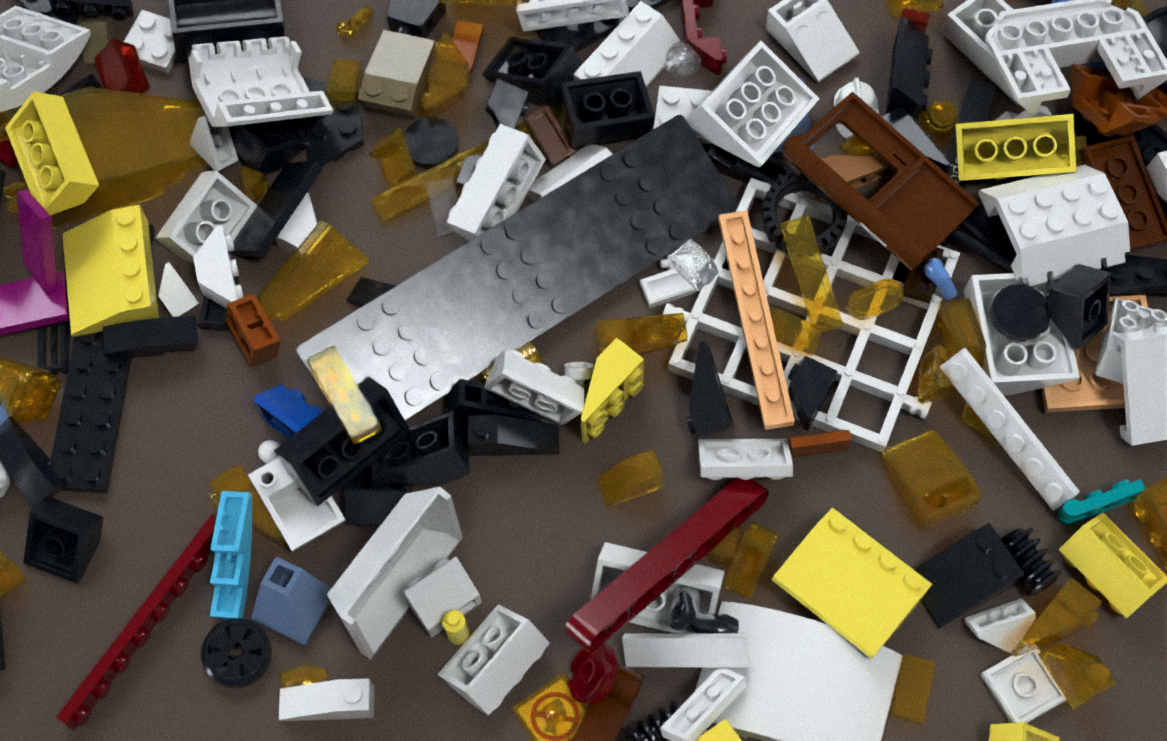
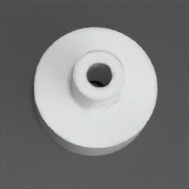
M569 362L564 364V376L574 379L577 385L584 388L585 380L592 378L593 364L588 362Z

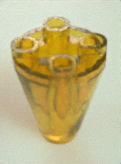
M0 356V404L6 413L16 422L20 423L47 419L51 413V407L56 400L57 392L60 390L61 382L47 370Z

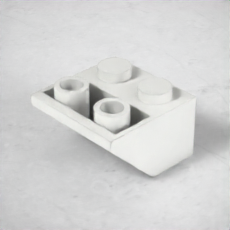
M457 557L450 561L445 559L439 562L434 567V572L425 578H416L407 586L408 589L404 592L411 610L431 638L444 630L442 620L448 611L458 610L465 615L482 603L479 592Z

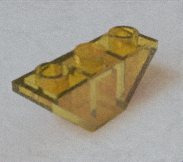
M443 33L441 42L436 41L434 57L437 59L435 67L430 66L427 82L430 83L428 92L424 91L421 101V108L425 109L426 117H436L465 98L470 78L469 64L448 33Z

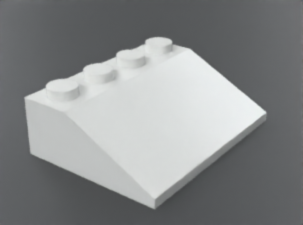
M760 41L739 61L686 121L705 140L760 168L819 98Z
M1048 272L1047 283L1031 286L1043 294L1045 298L1049 287L1058 281H1051ZM1014 273L971 276L963 292L976 362L1003 395H1014L1076 381L1080 378L1074 348L1051 318L1048 327L1038 338L1024 342H1017L1006 338L993 325L994 321L992 316L990 317V308L994 297L1001 289L1007 286L1025 285L1024 278L1017 281Z

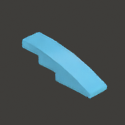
M221 492L210 549L215 553L210 584L214 585L215 589L209 616L214 619L243 618L252 544V494L250 492Z

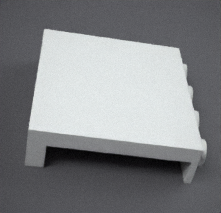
M1167 322L1155 323L1153 328L1148 329L1141 327L1126 328L1124 333L1113 334V339L1121 343L1126 425L1120 426V437L1132 446L1167 440Z

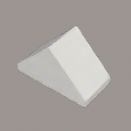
M206 115L199 117L189 142L194 150L213 170L217 171L239 161L228 126L212 127Z

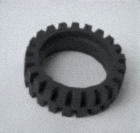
M795 171L790 172L787 178L784 175L778 178L777 183L774 182L770 186L762 206L763 230L765 233H768L769 241L771 243L774 241L775 247L779 250L784 248L786 254L791 255L792 252H796V257L802 258L804 254H808V257H814L816 252H819L821 255L826 252L827 248L831 249L834 247L836 241L840 240L844 232L848 214L804 174L800 172L799 175H796ZM808 191L818 194L832 208L833 219L831 225L824 233L814 237L793 235L785 230L777 219L776 210L779 202L792 192Z

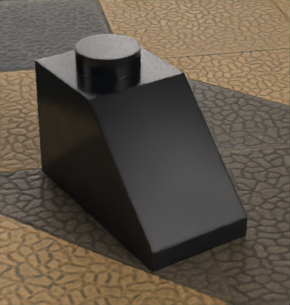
M806 355L800 365L797 363L793 365L788 379L791 380L789 393L802 428L809 431L834 385L838 371Z

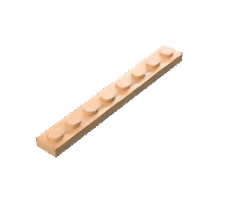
M745 210L719 215V225L764 430L793 426L795 422L748 212Z

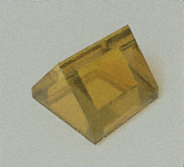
M245 166L241 167L240 171L245 192L250 200L257 203L269 189L266 177L261 172Z

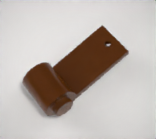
M617 663L615 680L609 693L601 702L589 706L572 741H615L640 692L645 676Z

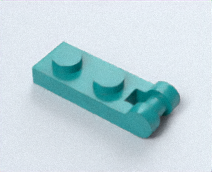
M1129 479L1113 485L1112 490L1103 493L1102 490H1096L1084 497L1085 500L1079 502L1076 499H1068L1057 513V519L1062 525H1072L1136 501L1146 491V488L1141 479L1131 483Z

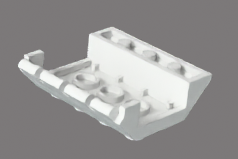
M288 36L268 38L269 49H267L265 38L243 40V52L239 41L216 43L217 54H215L213 43L192 45L193 50L190 57H188L192 88L212 127L236 126L333 113V109L323 91H309L298 70L302 52L296 41L290 42Z
M1087 165L1077 166L1076 172L1039 175L982 189L978 192L988 216H1000L1017 254L1011 264L1017 281L1024 278L1026 286L1031 287L1047 283V272L1051 281L1059 280L1071 271L1074 265L1076 267L1078 264L1096 269H1101V260L1105 268L1125 263V253L1130 252L1128 220L1105 173Z

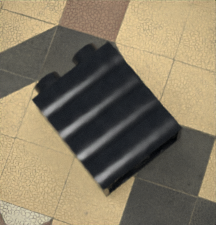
M168 0L172 35L178 63L189 62L188 57H190L193 50L192 45L213 43L215 54H217L216 43L239 41L243 52V40L265 38L267 49H269L268 38L285 36L280 0Z

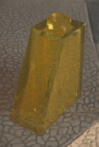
M970 298L941 300L938 326L945 362L963 348H966L983 369L987 344ZM948 379L950 390H957L956 387L952 384V382Z

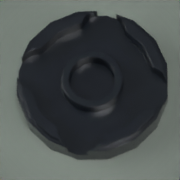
M426 117L417 120L408 127L404 134L403 146L407 157L414 165L423 169H437L442 164L449 163L454 159L458 151L459 141L455 128L448 121L438 117Z
M1023 284L1007 286L1001 289L992 301L990 317L992 316L994 321L993 325L999 333L1008 339L1017 342L1036 339L1049 325L1048 302L1044 295L1033 287Z

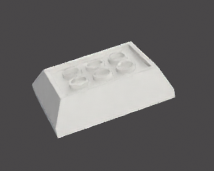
M441 487L405 494L327 594L359 651L370 660L409 610L410 606L404 594L408 589L407 586L416 578H425L434 572V567L439 562L447 559L463 538L451 495Z

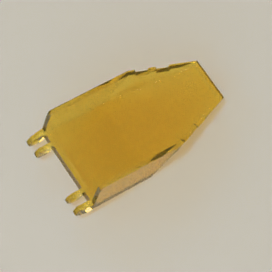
M86 87L59 95L64 98L99 186L85 203L51 215L52 229L101 215L113 209L127 207L156 198L163 193L162 190L173 182L179 183L185 179L184 175L197 167L201 169L208 163L189 144L197 119L206 115L200 102ZM21 107L0 112L1 142L9 140L5 127ZM24 175V183L15 182L3 187L4 196L13 198L17 196V191L25 189L30 192ZM16 197L6 203L9 212H18Z

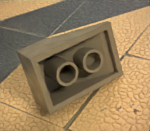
M383 30L363 76L358 96L362 106L365 109L417 119L436 41Z

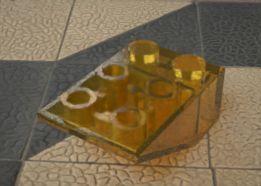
M934 429L880 452L922 531L977 508L983 497L967 467Z

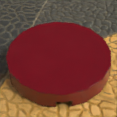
M604 643L593 653H589L582 647L574 657L570 669L573 672L572 680L569 679L568 685L571 696L577 702L595 705L601 702L609 693L617 672V658L614 650L608 644Z

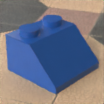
M282 384L253 398L264 422L287 439L325 411L317 404L312 407L305 402L306 397L297 389L292 388L289 390Z

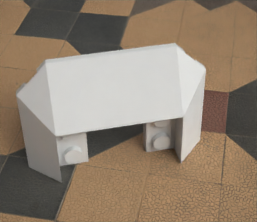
M1073 0L1001 11L984 40L1016 102L1034 117L1041 102L1068 97L1071 89L1059 68L1068 67L1072 64L1081 65L1104 61L1119 89L1130 87L1138 100L1167 80V60L1138 11L1127 8L1124 11L1111 5L1112 0Z

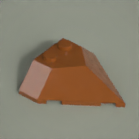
M1071 65L1070 76L1073 107L1082 114L1081 117L1084 120L1093 123L1100 134L1112 137L1114 134L1127 136L1154 125L1167 117V95L1163 94V91L1154 88L1137 100L1130 87L1119 89L1115 80L1109 77L1104 70L1092 66Z

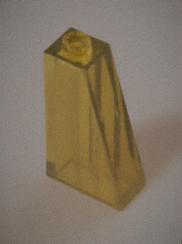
M320 220L259 293L257 299L268 318L273 320L276 316L284 322L367 265L370 259L330 224Z

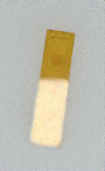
M809 215L780 223L814 335L842 328L844 326Z
M335 345L307 358L354 444L382 430Z

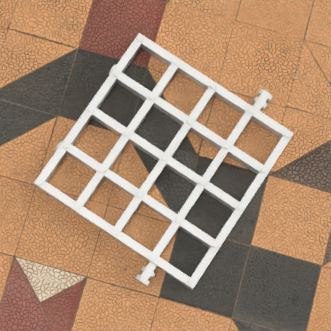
M751 178L736 212L747 210L749 213L755 197L764 200L771 185ZM790 193L778 204V206L793 211L786 230L793 235H796L804 215L831 224L833 219L832 208L829 205L809 199L802 193ZM849 215L844 232L837 243L832 257L825 254L820 255L819 252H816L814 257H808V254H804L803 258L796 257V252L788 255L785 253L784 248L779 250L775 247L774 241L772 243L769 241L767 233L751 228L755 247L775 254L763 281L768 303L807 317L794 347L777 341L780 358L782 361L787 362L784 370L787 389L789 390L791 380L788 379L793 365L795 363L800 365L805 355L837 370L835 381H838L839 385L827 414L819 411L811 426L827 432L850 430L851 441L883 453L900 408L909 411L912 415L917 414L920 418L926 419L932 404L928 400L923 401L920 397H913L906 393L943 300L939 287H936L930 304L901 296L904 283L893 279L900 260L892 253L883 275L842 261L853 233L877 241ZM722 242L691 313L684 311L683 308L673 307L669 303L664 308L661 320L670 321L676 326L681 325L684 327L668 363V371L693 380L696 364L684 360V357L696 330L700 329L736 343L724 373H718L723 390L727 394L759 405L755 386L734 379L747 350L742 328L704 314L717 284L734 290L730 271L724 269L727 257L724 243ZM939 245L937 248L944 249L942 262L951 278L960 252ZM786 258L825 272L814 301L774 287ZM835 277L876 291L865 320L824 306ZM886 295L928 310L916 340L875 325ZM817 321L858 336L846 367L805 352ZM868 340L910 355L898 386L856 371ZM849 386L892 402L880 434L837 418ZM790 400L794 419L800 421L793 401Z

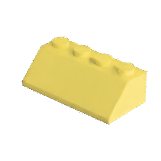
M33 91L5 129L30 193L51 216L85 203L98 188L99 183L62 96Z
M1073 114L956 124L959 181L1076 172Z

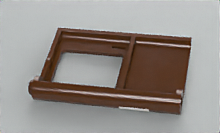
M853 91L804 135L800 134L796 137L793 134L782 146L785 150L782 154L783 157L911 271L921 264L980 204ZM836 124L844 125L896 172V175L869 200L864 198L810 149L813 144Z

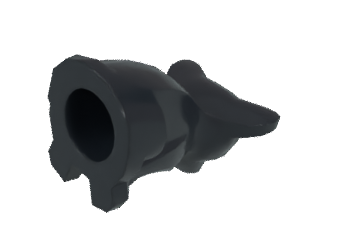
M686 591L680 592V602L673 607L670 614L672 621L670 624L671 629L682 631L690 626L696 633H738L739 621L737 618L727 614L715 615L696 612L690 594Z

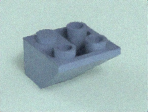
M276 556L260 583L251 620L306 647L331 602L327 596L331 588L304 569Z

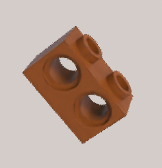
M255 294L228 303L225 321L250 366L252 367L277 357L281 340Z

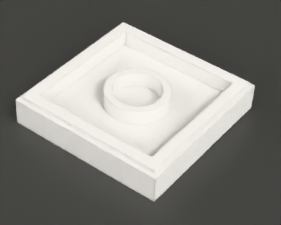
M1035 643L980 674L1010 723L1024 722L1027 724L1070 699L1067 691Z

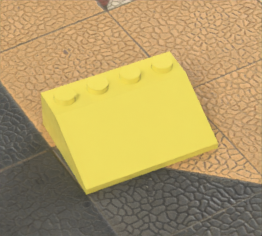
M140 205L110 210L62 233L70 326L73 337L102 332V328L109 325L159 318L149 224Z
M833 507L814 526L771 579L871 659L917 607L932 585Z

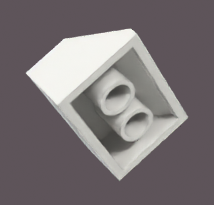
M595 144L586 145L534 181L527 195L535 202L611 156L612 153L606 147Z
M217 170L201 172L155 239L176 256L194 264V254L216 226L223 225L225 234H231L234 241L257 205Z
M505 349L496 357L485 383V389L560 425H564L583 412L584 388L577 385L574 379L568 376H559L551 372V369L544 364L532 363L524 359V355L515 350Z
M498 604L437 675L474 707L490 715L493 710L501 705L503 698L522 680L523 675L531 665L543 655L550 642L528 619Z

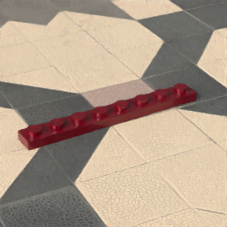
M212 514L56 716L58 720L75 731L78 726H82L89 719L93 706L98 700L103 699L109 693L112 681L118 673L121 674L128 668L131 656L138 648L143 647L147 643L151 635L150 631L157 622H162L170 611V605L176 597H181L189 586V580L195 572L198 573L205 567L208 555L212 552L210 549L217 516Z

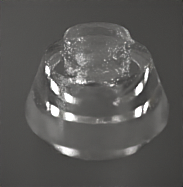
M678 42L673 44L667 51L665 70L673 77H686L698 70L701 58L691 45Z

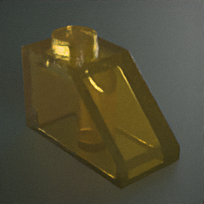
M654 449L624 459L600 476L597 482L607 507L664 488V474Z
M752 522L743 535L723 587L751 599L781 534Z
M1059 643L1038 654L1073 710L1094 700L1116 685L1108 669L1097 655L1064 643Z

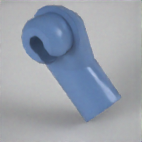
M938 258L929 259L924 266L925 275L939 287L944 299L954 298L957 295V290L947 270L943 267V262Z

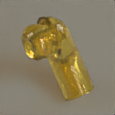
M364 5L348 21L340 20L336 26L337 32L342 34L343 37H352L373 16L372 9Z
M307 663L280 673L279 678L282 686L287 688L298 683L306 685L325 682L327 680V673L324 669Z

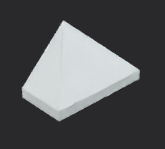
M1021 598L965 617V623L978 638L1012 654L1036 619V614Z

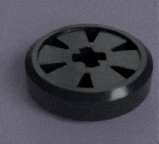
M243 618L228 619L216 625L206 636L201 650V659L205 671L215 682L228 688H242L255 683L268 669L272 657L271 643L264 630L255 622ZM241 646L240 649L244 653L243 656H237L235 660H232L231 649L237 650Z

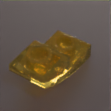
M770 306L769 309L776 340L804 353L814 355L824 327Z

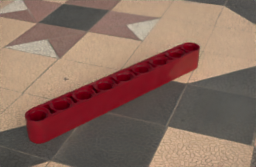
M738 477L580 608L568 620L564 633L589 653L596 651L754 515L766 502L769 490L753 479L743 480Z

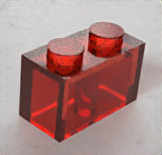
M112 39L94 58L110 102L131 107L150 88L135 45Z

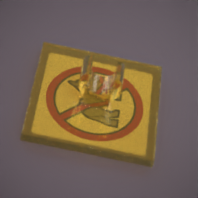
M561 673L511 708L533 741H572L588 710L586 704L577 702L571 696L568 685L569 680L564 673Z

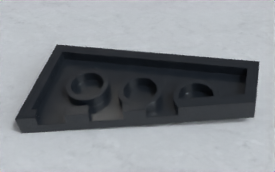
M1125 254V263L1106 268L1101 260V269L1099 270L1112 273L1110 296L1167 294V259Z

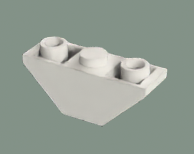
M218 225L194 254L193 259L201 293L227 309L228 303L244 296L241 284H235L234 277L239 276L236 259L231 260L229 252L235 251L231 234H225L223 225Z

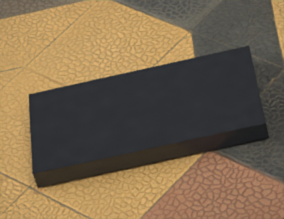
M317 161L287 162L233 241L235 251L230 253L234 256L264 257L323 167Z

